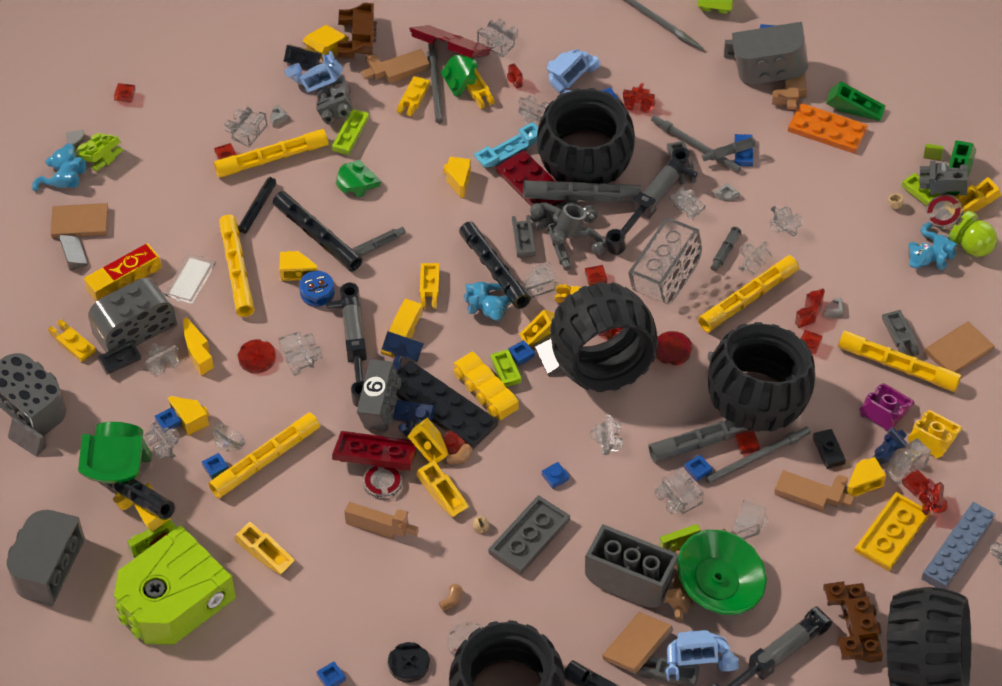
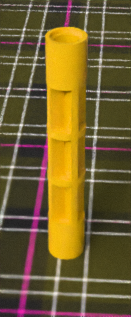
M319 129L293 139L279 141L276 144L263 148H256L250 152L213 161L218 178L226 177L245 169L262 166L268 162L328 146V139L325 130Z
M228 214L219 219V226L229 269L235 310L238 316L248 317L255 311L249 288L237 219L234 215Z
M787 255L738 291L732 293L725 300L698 317L700 327L707 333L711 332L754 300L763 296L774 286L799 270V265L795 258Z
M846 330L843 332L838 344V348L874 360L881 363V365H887L905 372L907 375H913L954 393L961 380L962 375L940 366L937 367L919 360L917 357H911L895 351L890 347L869 341L867 338Z
M308 412L238 463L208 482L210 490L218 499L222 498L236 486H239V484L318 430L320 428L319 421L311 412Z

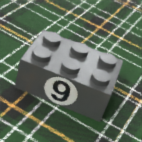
M369 360L357 409V414L365 429L387 431L388 426L392 424V409L397 404V389L401 387V378H399L398 371L395 369L392 361Z

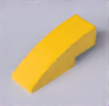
M987 177L978 185L974 186L972 184L967 188V195L959 194L954 197L959 203L953 205L951 202H948L943 208L953 216L955 209L961 207L960 215L957 218L959 219L967 211L976 212L1001 196L999 187Z
M405 298L392 322L389 332L411 339L415 333V326L423 314L422 304ZM381 350V354L395 358V354Z
M186 317L183 319V329L187 350L194 367L202 376L214 369L212 356L209 354L208 341Z
M435 460L417 471L416 476L452 518L469 508V505L447 474L444 475Z
M251 521L235 535L234 540L243 549L280 575L295 562L267 533L263 534Z

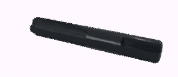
M268 177L240 222L238 226L239 232L243 234L248 232L275 187V178Z

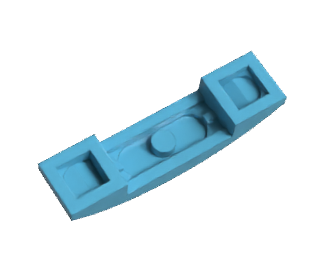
M531 122L520 128L518 135L492 149L487 146L476 152L474 157L484 168L500 165L520 152L526 151L537 142L538 126Z

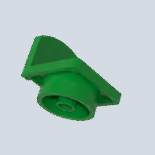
M102 422L97 424L95 436L82 434L78 472L92 481L108 484L126 482L140 475L141 462L152 461V452L143 438V429L125 422Z

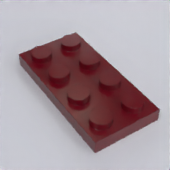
M525 150L496 166V172L522 198L524 180L557 182ZM524 199L530 206H532L535 203L540 204L543 202L556 206L561 202L565 201L549 199Z
M341 431L332 453V460L410 471L418 448L411 440Z

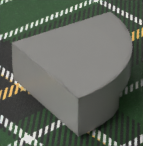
M279 105L272 109L270 115L273 127L288 120V115Z
M84 130L66 132L67 143L73 144L74 148H76L77 144L84 140Z
M726 183L714 192V197L723 201H731L739 198L740 193Z
M842 298L833 299L832 302L826 305L824 317H843Z

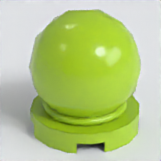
M971 210L967 211L961 216L964 220L959 226L955 224L952 228L949 239L955 243H961L962 249L969 255L974 257L989 255L997 245L998 237L996 231L991 224L983 220L977 221V214Z

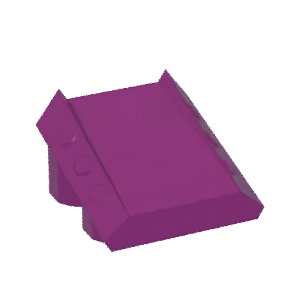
M882 383L876 387L875 392L867 394L864 404L859 409L862 417L865 416L885 428V431H888L901 420L915 403L911 398Z

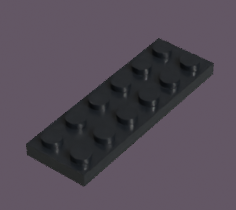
M410 360L398 371V376L401 378V387L397 389L396 396L402 401L433 405L435 412L432 421L464 444H469L472 449L499 425L498 420L413 361Z

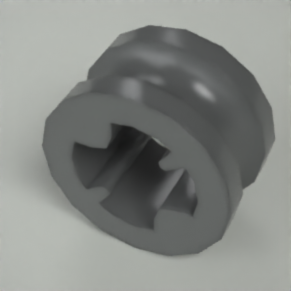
M587 205L583 208L586 211L584 220L586 223L596 220L599 213L593 205Z

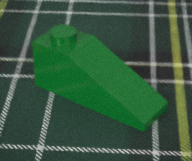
M842 81L830 89L826 101L827 105L840 112L877 121L882 119L886 106Z
M955 140L949 163L950 168H960V165L967 164V178L972 169L977 151L974 144ZM947 191L945 193L959 195L960 191Z

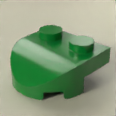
M462 54L454 55L441 71L454 96L460 97L468 84H475L477 76L474 74L475 68H478V65L474 58Z
M360 160L343 164L336 178V185L342 192L346 194L348 191L356 193V197L364 196L366 190L380 187L381 180Z

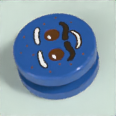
M309 272L299 282L301 299L307 305L314 307L324 306L326 302L334 298V281L326 272Z

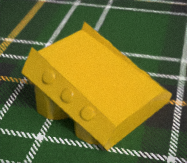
M324 25L306 35L302 42L306 44L308 49L321 52L320 59H323L322 54L329 55V51H332L333 56L336 55L338 41H348L349 37L330 25Z
M928 410L923 414L921 420L915 422L908 440L910 446L914 445L937 459L945 454L961 432L962 426Z

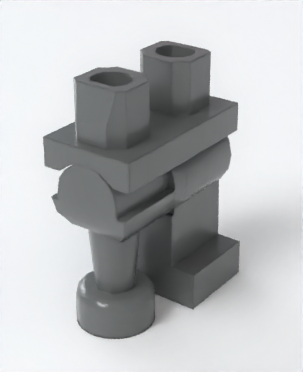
M344 76L330 83V88L323 86L316 90L317 97L321 100L316 103V108L327 125L333 123L334 118L338 116L345 118L349 116L350 111H353L350 98L351 88ZM342 83L339 88L334 87L335 85Z
M930 161V166H920V189H930V194L960 191V195H967V164L960 165V168H950L945 162L941 161V163L936 164V161Z

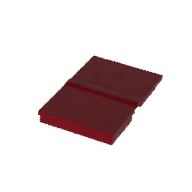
M430 25L409 28L410 32H412V37L430 44H433L436 39L447 41L448 50L470 58L488 56L490 51H492L491 47Z

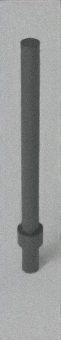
M433 42V44L428 43L427 59L430 62L435 122L441 123L442 111L436 63L438 55L435 50V43Z
M656 115L652 116L651 121L659 125L665 132L674 134L705 154L713 150L674 127L673 123L668 120L664 121ZM726 157L716 159L737 173L741 170V166Z
M807 426L796 432L792 431L786 434L784 438L706 476V480L710 484L788 444L792 445L798 442V439L810 434L811 431Z

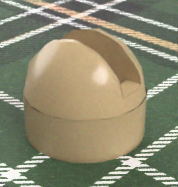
M897 193L891 194L888 197L889 206L895 210L900 209L903 206V196Z
M484 516L475 517L472 523L473 530L479 534L487 532L489 529L487 518Z

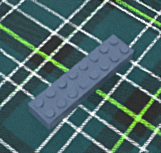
M972 502L924 570L921 579L936 588L946 589L994 521L995 513Z

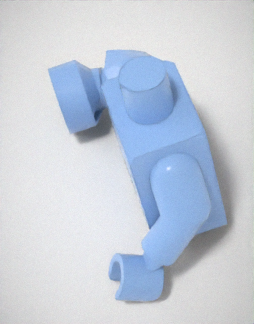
M578 49L568 51L567 53L563 52L554 61L548 62L549 82L559 94L570 92V90H565V88L568 89L585 71L589 73L597 70L601 62L597 56H592Z
M329 51V55L322 54L324 63L314 66L302 75V68L299 63L286 68L284 72L288 78L293 79L297 84L304 85L308 93L335 82L343 72V67L334 59L332 51Z
M707 630L680 632L677 639L667 647V665H669L666 669L667 680L669 681V676L672 674L676 675L677 681L679 680V670L676 665L718 662L719 670L734 671L739 668V659L729 649L731 647L722 636L710 633Z

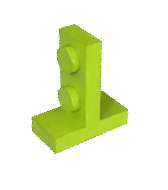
M170 519L153 532L147 529L140 534L134 535L127 541L130 553L133 557L143 553L177 528Z

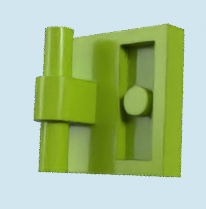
M96 133L91 136V140L87 143L81 144L74 153L76 158L80 157L85 161L93 163L98 161L92 166V169L97 172L102 167L112 163L115 157L123 152V149L117 146L121 143L118 136Z

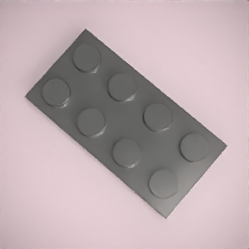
M538 495L488 549V554L521 575L570 521V515Z

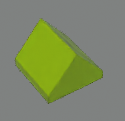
M926 144L923 158L941 161L944 147Z

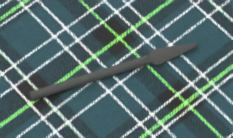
M624 0L674 33L677 37L703 50V47L689 35L638 1Z

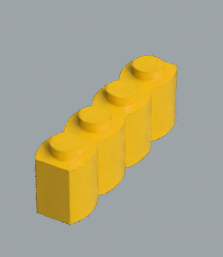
M472 351L453 363L454 376L464 382L466 389L476 395L477 401L487 407L490 415L501 421L519 409V401L515 395L506 388L503 382L494 375L476 353Z

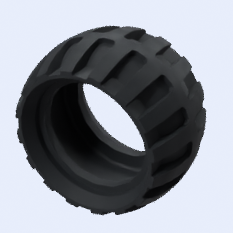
M595 88L572 89L570 92L558 95L556 100L551 101L545 109L537 132L538 152L545 169L549 174H552L557 182L609 184L612 181H616L630 163L635 146L634 125L623 103L618 98H614L611 93L598 91ZM594 131L608 136L611 140L604 145L596 147H577L565 143L561 138L572 132Z
M598 282L594 285L579 288L572 295L569 294L560 306L558 305L551 322V344L557 363L568 378L586 390L591 389L596 392L621 389V387L627 384L634 383L642 374L644 375L649 370L650 364L655 360L658 335L653 316L637 294L618 283ZM624 328L608 341L593 346H584L589 340L600 333L611 329Z
M754 322V324H742L735 330L732 329L716 347L708 368V390L715 409L719 410L724 419L730 420L736 426L752 429L755 432H773L793 423L807 407L815 386V363L812 352L808 350L807 343L797 337L791 330L783 329L776 324L770 325ZM744 372L764 374L779 382L759 380Z
M936 587L915 588L893 595L888 615L887 632L889 686H969L972 641L970 608L967 597L951 590Z
M513 620L500 623L495 621L483 628L479 627L469 635L468 640L465 639L461 643L451 663L449 686H474L475 677L486 666L497 661L512 660L526 664L537 673L541 680L538 686H565V673L559 653L555 650L553 643L544 634L541 635L535 627L529 624H519Z

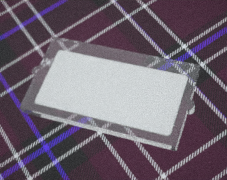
M188 253L164 295L177 301L193 304L216 262L203 256Z

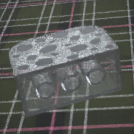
M666 217L628 272L632 290L664 304H671L699 263L702 253L699 229Z

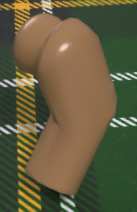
M463 444L457 454L447 456V465L465 463L472 455V447L469 444Z
M450 585L448 598L439 602L443 612L460 603L463 593L460 585Z

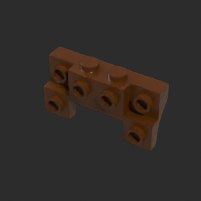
M363 2L355 8L339 9L338 25L352 26V40L338 41L337 58L355 59V53L373 54V42H376L377 32H374L377 29V21H374V3Z
M844 581L823 584L827 606L843 605V614L849 637L837 639L842 655L841 659L862 660L868 663L882 661L883 652L878 635L881 634V626L879 622H876V608L874 604H871L870 597H867L864 583L845 585Z

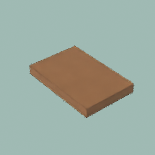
M108 204L52 206L51 238H59L60 235L75 237L107 235Z
M967 321L926 347L925 353L938 366L958 373L994 350L995 345Z
M639 612L603 653V660L636 674L673 631L672 625Z

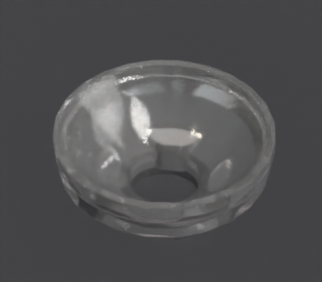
M222 423L214 425L212 429L214 442L220 449L231 452L242 449L246 444L243 436L231 427Z

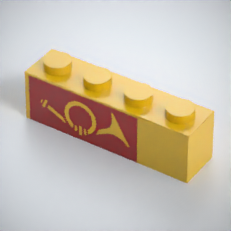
M146 243L83 279L88 293L95 301H98L139 279L157 272L162 267L158 254Z

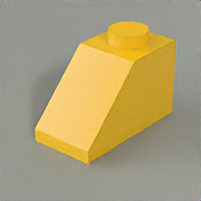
M449 156L448 164H444L443 174H446V182L460 198H464L471 174V159Z
M299 251L280 252L279 270L281 281L301 280L305 274L318 271L317 265Z
M544 309L519 333L522 341L524 340L530 348H533L537 342L548 336L554 313Z
M174 396L168 397L169 407H172L180 418L181 426L188 436L209 425L208 417L210 414L205 406L202 407L198 400Z
M428 418L415 426L407 436L429 462L435 460L438 463L448 456L441 433Z
M875 457L863 459L856 464L846 494L856 497L884 487L886 474Z

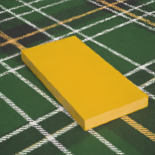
M895 492L859 541L854 552L890 572L929 518L931 511Z

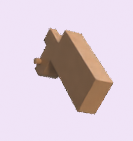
M422 49L380 62L378 56L373 53L366 55V63L369 68L362 70L361 74L365 80L372 77L375 80L385 77L388 83H392L429 70V61Z
M806 73L797 78L784 80L785 90L773 91L772 105H777V107L787 105V110H796L799 98H806Z
M785 470L781 473L774 495L822 512L826 503L836 507L839 506V503L851 507L854 496L844 493L848 477L836 476L832 487Z
M352 502L348 503L344 511L346 524L394 539L395 535L405 537L406 533L417 536L419 533L417 526L408 524V511L398 509L393 516Z
M677 570L673 589L667 590L664 601L665 603L669 602L675 611V619L680 623L683 622L684 613L689 612V607H693V599L682 585Z

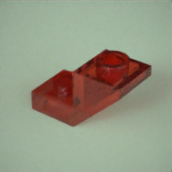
M824 288L806 294L805 307L796 312L795 324L798 328L816 322L824 301Z

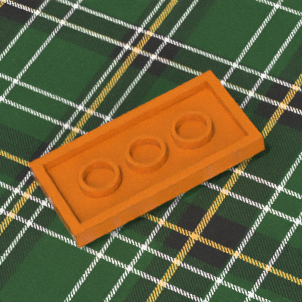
M801 103L788 126V132L855 154L867 131L868 125Z

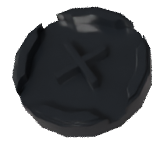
M401 643L388 656L390 673L394 678L402 682L418 681L429 670L430 658L428 652L417 643Z

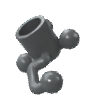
M545 202L535 203L531 206L530 213L533 217H541L544 214V210L554 214L553 220L557 223L556 228L558 230L552 234L551 239L554 244L561 245L565 242L566 238H574L576 236L585 238L589 235L597 241L591 246L593 254L600 256L605 253L606 240L594 229L582 226L586 217V211L581 206L570 203L566 204L563 210Z

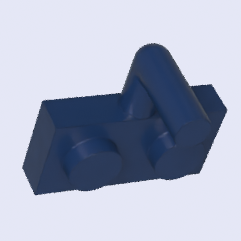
M387 331L381 350L395 354L393 364L395 369L398 370L401 368L403 357L418 362L424 343Z
M397 400L393 419L395 421L407 422V425L402 423L398 426V429L407 437L415 424L421 423L426 418L432 422L435 407L433 405Z
M894 427L887 431L883 443L874 451L875 455L873 457L877 459L880 465L888 463L898 449L907 446V442L904 440L907 434L903 430L896 431Z

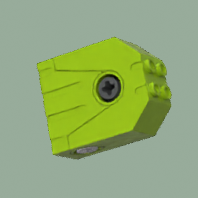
M179 525L118 570L114 592L116 605L114 606L119 613V621L124 626L128 625L131 628L130 631L136 639L141 638L145 644L175 645L220 611L222 607L236 598L232 576L182 525Z

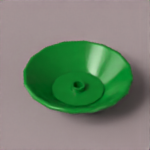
M704 530L692 535L681 547L677 562L679 579L688 595L704 609L720 615H740L754 609L764 597L767 584L764 563L755 548L742 537L725 530Z

